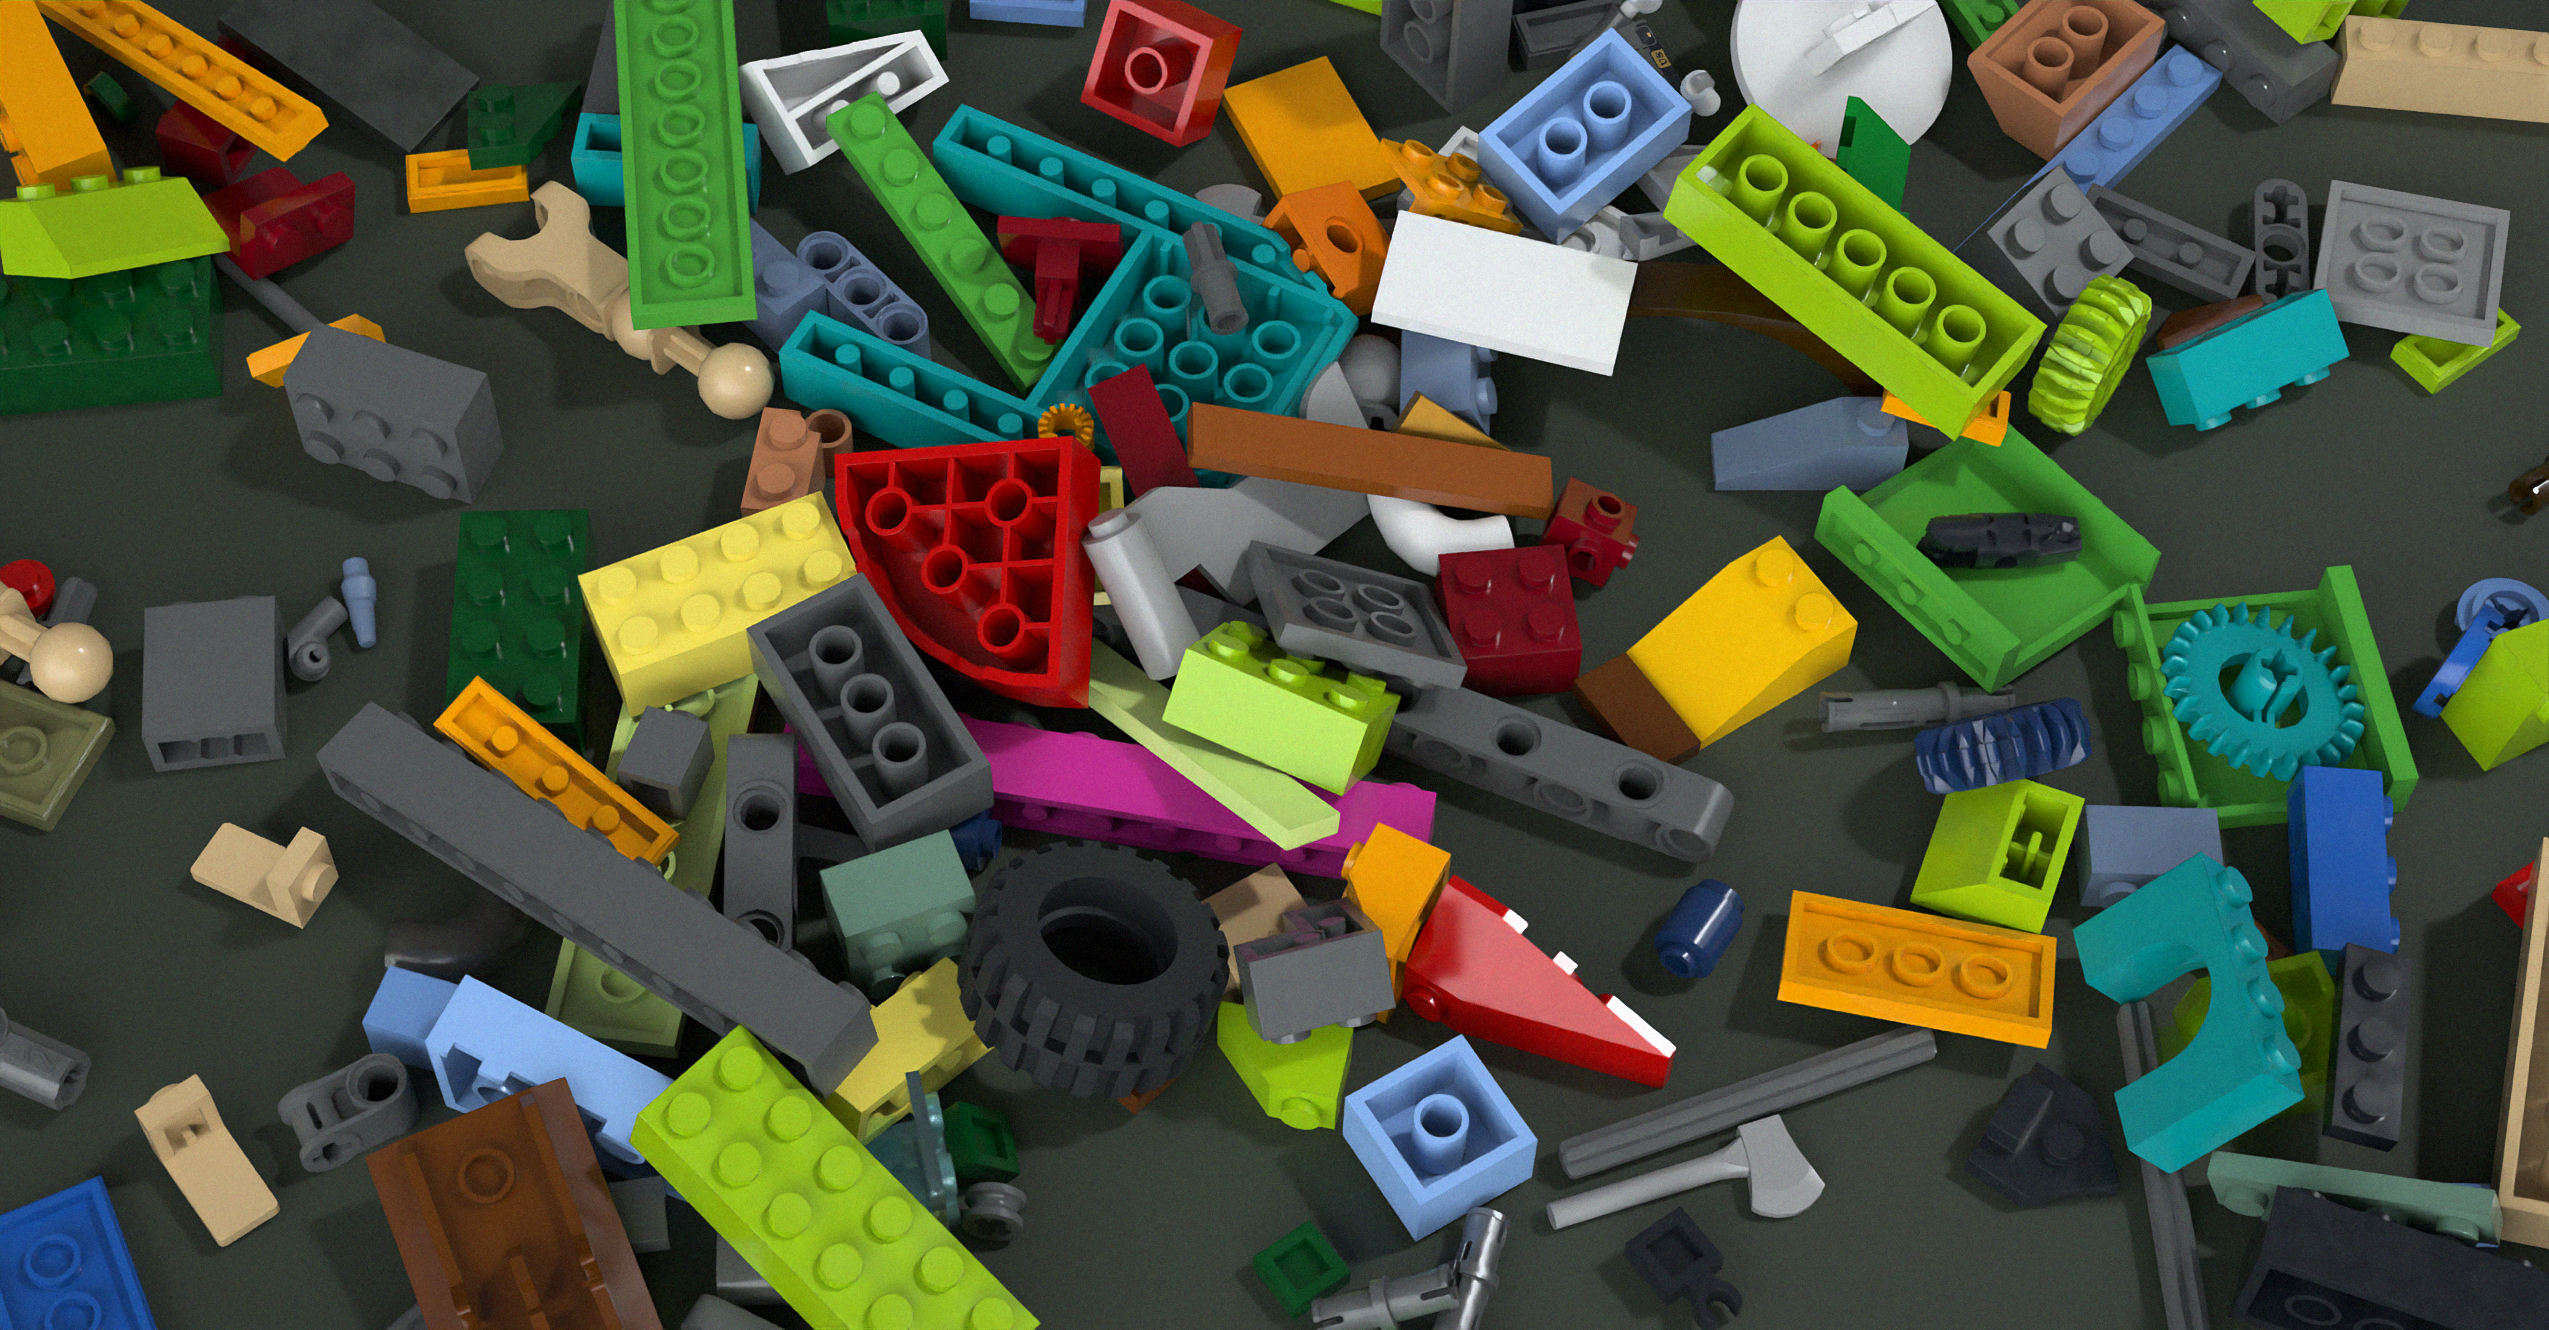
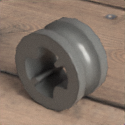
M996 1182L977 1183L966 1189L965 1204L969 1209L962 1214L961 1227L967 1233L974 1237L992 1241L1012 1240L1018 1238L1023 1233L1024 1220L1020 1214L1026 1210L1027 1196L1023 1191L1014 1186Z

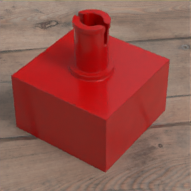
M1111 0L1080 102L1179 148L1210 135L1243 29L1181 0Z

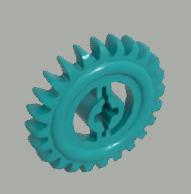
M2245 602L2239 603L2230 616L2222 603H2218L2213 607L2209 615L2203 610H2198L2189 622L2184 621L2179 624L2172 635V639L2163 649L2165 662L2161 666L2160 671L2165 674L2167 681L2163 693L2166 696H2171L2172 702L2177 704L2172 711L2177 720L2192 725L2187 734L2195 741L2205 739L2209 743L2206 749L2209 754L2214 757L2222 753L2227 755L2228 765L2237 770L2243 764L2249 765L2251 774L2256 777L2264 778L2267 772L2271 771L2275 779L2279 781H2290L2293 775L2297 776L2303 765L2336 768L2339 762L2346 761L2350 757L2355 744L2364 731V726L2360 722L2364 715L2365 705L2354 702L2357 694V684H2347L2340 688L2348 678L2350 664L2338 666L2333 670L2327 668V665L2336 653V645H2332L2316 654L2310 651L2316 636V628L2311 629L2305 636L2295 640L2291 638L2294 616L2289 615L2276 630L2271 629L2269 626V606L2263 607L2251 624L2248 622L2249 612ZM2236 664L2245 665L2228 690L2227 697L2225 698L2221 692L2218 680L2220 671L2225 667ZM2296 696L2301 711L2299 723L2282 729L2275 728V724Z

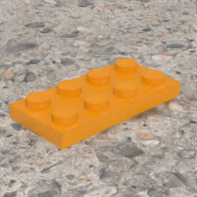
M1793 890L1788 913L1777 1000L2046 1049L2052 1031L2057 938Z

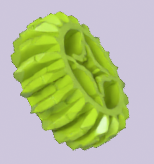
M2106 273L2090 281L2086 289L2080 292L2074 305L2070 306L2062 323H2059L2056 334L2048 343L2049 347L2039 362L2040 367L2032 380L2033 386L2028 393L2029 413L2039 418L2041 423L2059 433L2063 431L2074 437L2085 432L2086 428H2090L2095 418L2100 415L2103 408L2110 401L2117 387L2120 386L2123 376L2130 368V363L2139 349L2140 341L2147 331L2146 325L2151 318L2150 312L2152 310V302L2149 295L2140 291L2137 285L2121 277L2116 279Z

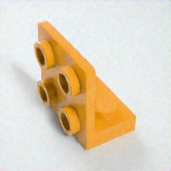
M1382 138L1377 151L1416 197L1408 212L1518 236L1524 225L1507 207L1509 199L1481 176L1483 171L1481 166L1471 158L1455 152L1450 157L1436 154L1426 145L1412 139H1407L1402 144Z

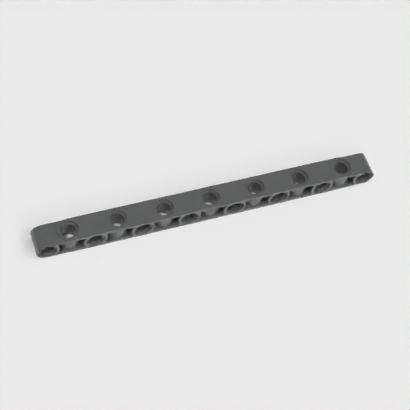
M839 520L837 526L842 534V537L851 555L853 556L850 549L848 536L842 533L841 524ZM1175 584L1201 638L1224 622L1230 624L1231 621H1244L1262 628L1268 634L1266 639L1276 643L1266 616ZM1094 605L1092 638L1096 637L1122 657L1141 664L1113 605ZM1327 658V665L1348 674L1351 671L1340 661ZM1378 670L1373 674L1386 682L1385 689L1401 695L1397 708L1403 710L1395 713L1381 752L1620 840L1631 841L1683 861L1704 863L1712 858L1735 805L1733 795L1722 784L1660 761L1649 754L1463 687L1455 690L1436 685L1434 689H1422L1407 683L1398 675ZM1504 751H1517L1523 755H1508ZM1625 795H1639L1644 800H1633Z

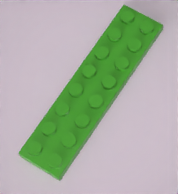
M614 0L630 308L633 330L758 320L733 0Z

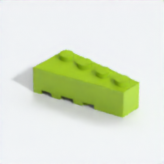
M2549 618L2498 634L2439 714L2485 772L2549 742Z

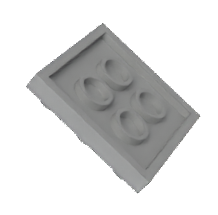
M2332 180L2327 197L2312 290L2326 288L2337 321L2491 348L2496 331L2511 211Z

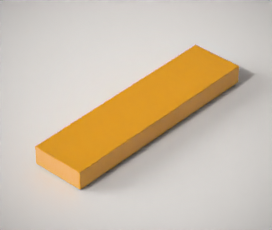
M478 675L433 723L436 732L445 739L456 743L474 762L487 772L491 768L502 771L516 784L521 793L534 801L539 797L548 799L564 813L570 823L580 829L585 830L587 827H593L599 830L613 843L618 852L631 860L639 856L645 858L657 868L681 841L678 832Z

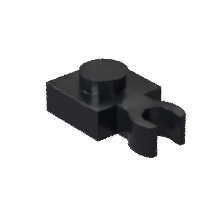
M1681 1206L1626 1242L1624 1256L1668 1307L1682 1296H1685L1692 1305L1694 1320L1702 1330H1716L1719 1321L1707 1308L1706 1305L1708 1303L1717 1301L1724 1303L1735 1318L1740 1315L1743 1304L1741 1294L1732 1284L1719 1280L1714 1276L1715 1273L1722 1269L1725 1257Z

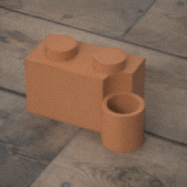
M764 407L740 507L742 518L821 491L823 494L826 477H835L834 454L855 453L852 425L849 418L838 410L821 409L813 412L804 420L801 417V411Z

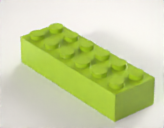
M1753 102L1677 176L1662 215L1954 442L2026 365L2047 328V325Z
M741 1023L637 1114L629 1143L814 1330H1036L1040 1325V1322Z

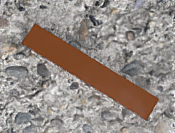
M1192 402L1187 412L1188 467L1547 521L1554 511L1551 457Z

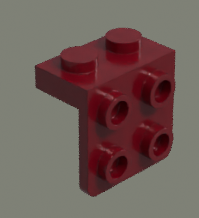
M274 167L201 197L205 206L229 238L230 251L223 253L253 281L353 239L356 183L342 171L304 185L287 169Z

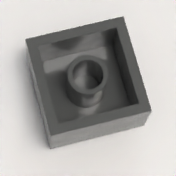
M2060 165L2022 188L1952 253L2046 324L2047 328L2041 338L2058 329L2059 323H2062L2070 306L2074 305L2080 292L2086 289L2090 281L2104 273L2115 277L2135 257Z

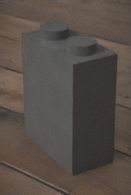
M242 595L231 600L201 603L180 601L168 606L145 608L142 740L155 772L287 759V649L285 640L287 630L275 595L262 597Z

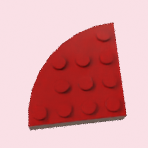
M1074 436L834 454L835 502L842 533L848 536L850 549L857 563L854 566L857 573H864L904 635L925 653L956 674L996 695L1042 707L1088 709L1095 569L1081 542L1090 532L1088 523L1097 517L1099 513L1101 460Z

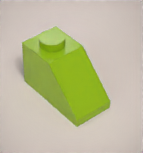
M1221 1000L1218 1009L1217 1044L1266 1114L1270 1117L1279 1118L1285 1124L1297 1129L1311 1130L1323 1127L1335 1130L1352 1059L1354 1027H1340L1337 1024H1331L1311 1029V1036L1305 1040L1291 1044H1275L1271 1040L1263 1041L1248 1024L1245 1005Z

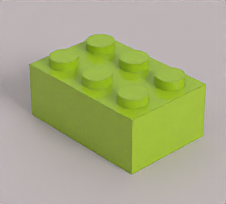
M1231 621L1230 624L1224 622L1186 648L1162 717L1163 721L1340 796L1347 793L1377 765L1401 699V695L1385 689L1386 682L1373 674L1366 675L1353 670L1349 671L1348 674L1327 665V658L1316 655V658L1312 660L1294 657L1282 650L1280 646H1277V643L1267 640L1268 634L1262 628L1244 621Z

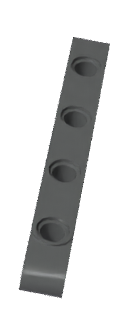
M796 732L729 734L727 745L723 916L733 922L737 918L750 922L763 934L765 939L775 942V948L784 953L788 949L797 951L799 750ZM768 816L778 820L768 830L755 831L747 827L751 821L758 817ZM717 1232V1297L735 1306L789 1305Z

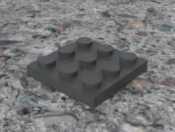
M1251 540L1243 563L1277 646H1280L1286 653L1305 660L1315 659L1316 655L1338 660L1350 670L1366 675L1375 674L1377 670L1398 675L1407 683L1422 689H1434L1436 685L1459 690L1468 667L1426 584Z

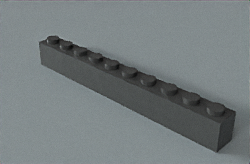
M370 701L316 754L335 794L719 1035L726 1037L741 1023L807 1090L824 1101L830 1097L879 1042L870 1015L872 1006L866 996L855 986L845 981H840L837 985L821 976L815 966L801 953L793 949H788L784 953L770 945L763 934L750 922L742 918H737L734 922L716 912L712 903L699 891L691 887H686L682 891L666 881L663 874L645 858L638 856L634 860L629 859L618 852L613 843L599 830L593 827H587L585 830H582L570 823L564 813L551 801L543 797H539L536 801L521 793L516 784L502 771L491 768L487 772L475 765L467 753L456 743L448 739H444L439 743L426 735L423 728L405 712L397 711L393 715Z

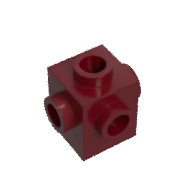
M1570 476L1554 504V511L1544 523L1538 546L1564 544L1569 575L1581 578L1602 588L1614 567L1625 570L1633 557L1640 536L1631 532L1638 507L1621 500L1613 493L1601 491Z

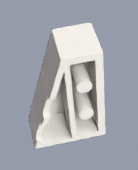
M921 30L853 42L848 45L822 50L816 49L775 59L749 62L738 67L741 100L754 122L758 124L761 134L786 175L808 168L839 149L825 129L826 116L874 91L879 93L895 115L949 82Z

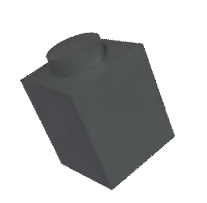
M647 705L617 768L621 788L651 812L686 821L715 759L709 723L701 721L694 714L684 710L666 711Z

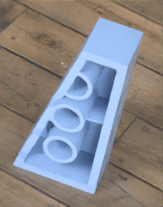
M465 974L425 1040L446 1106L466 1114L530 1087L566 1077L600 1167L630 1180L662 1176L629 1143V1139L637 1114L675 1080ZM663 1177L666 1194L689 1203Z

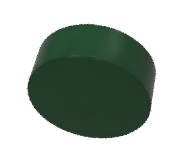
M99 71L83 85V92L91 105L116 129L125 130L140 117V112L132 99L106 73Z

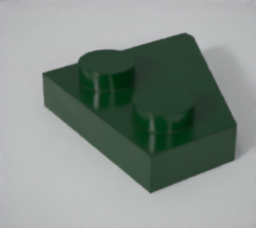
M580 80L514 87L506 84H492L477 91H468V155L471 171L531 164L543 151L544 143L553 139L563 128L561 114L565 109H579L583 105Z

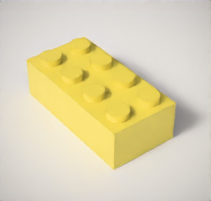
M818 491L579 575L578 580L589 622L631 718L644 713L647 705L658 708L755 673L746 628L858 573L854 566L856 564L822 492Z

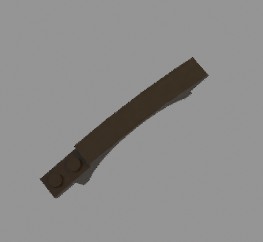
M1625 260L1638 263L1625 319L1671 316L1709 320L1741 327L1768 336L1809 356L1840 379L1856 397H1883L1884 387L1729 267Z

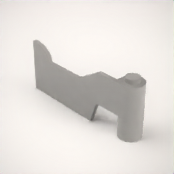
M1338 361L1328 363L1316 374L1305 390L1300 403L1299 418L1369 429ZM1243 475L1224 489L1156 487L1150 489L1126 507L1106 511L1092 519L1088 523L1090 532L1083 538L1081 543L1150 680H1162L1178 674L1186 648L1201 639L1174 582L1196 567L1230 604L1243 608L1257 597L1243 563L1251 540L1314 555L1368 515L1371 509L1367 494Z

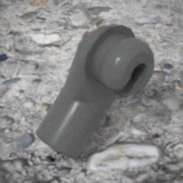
M325 596L286 634L288 666L293 674L302 680L317 681L327 674L331 663L327 639L349 618L348 612L342 604L331 596Z

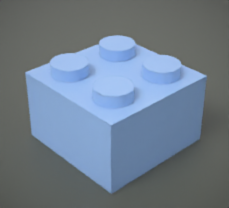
M1462 1034L1345 1097L1342 1135L1416 1242L1467 1214L1471 1208L1485 1204L1532 1177L1538 1140Z

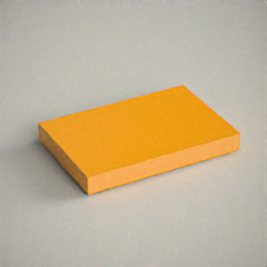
M1327 56L1224 89L1221 104L1278 201L1285 194L1348 180L1352 181L1365 202L1400 190V177L1377 151L1380 142Z

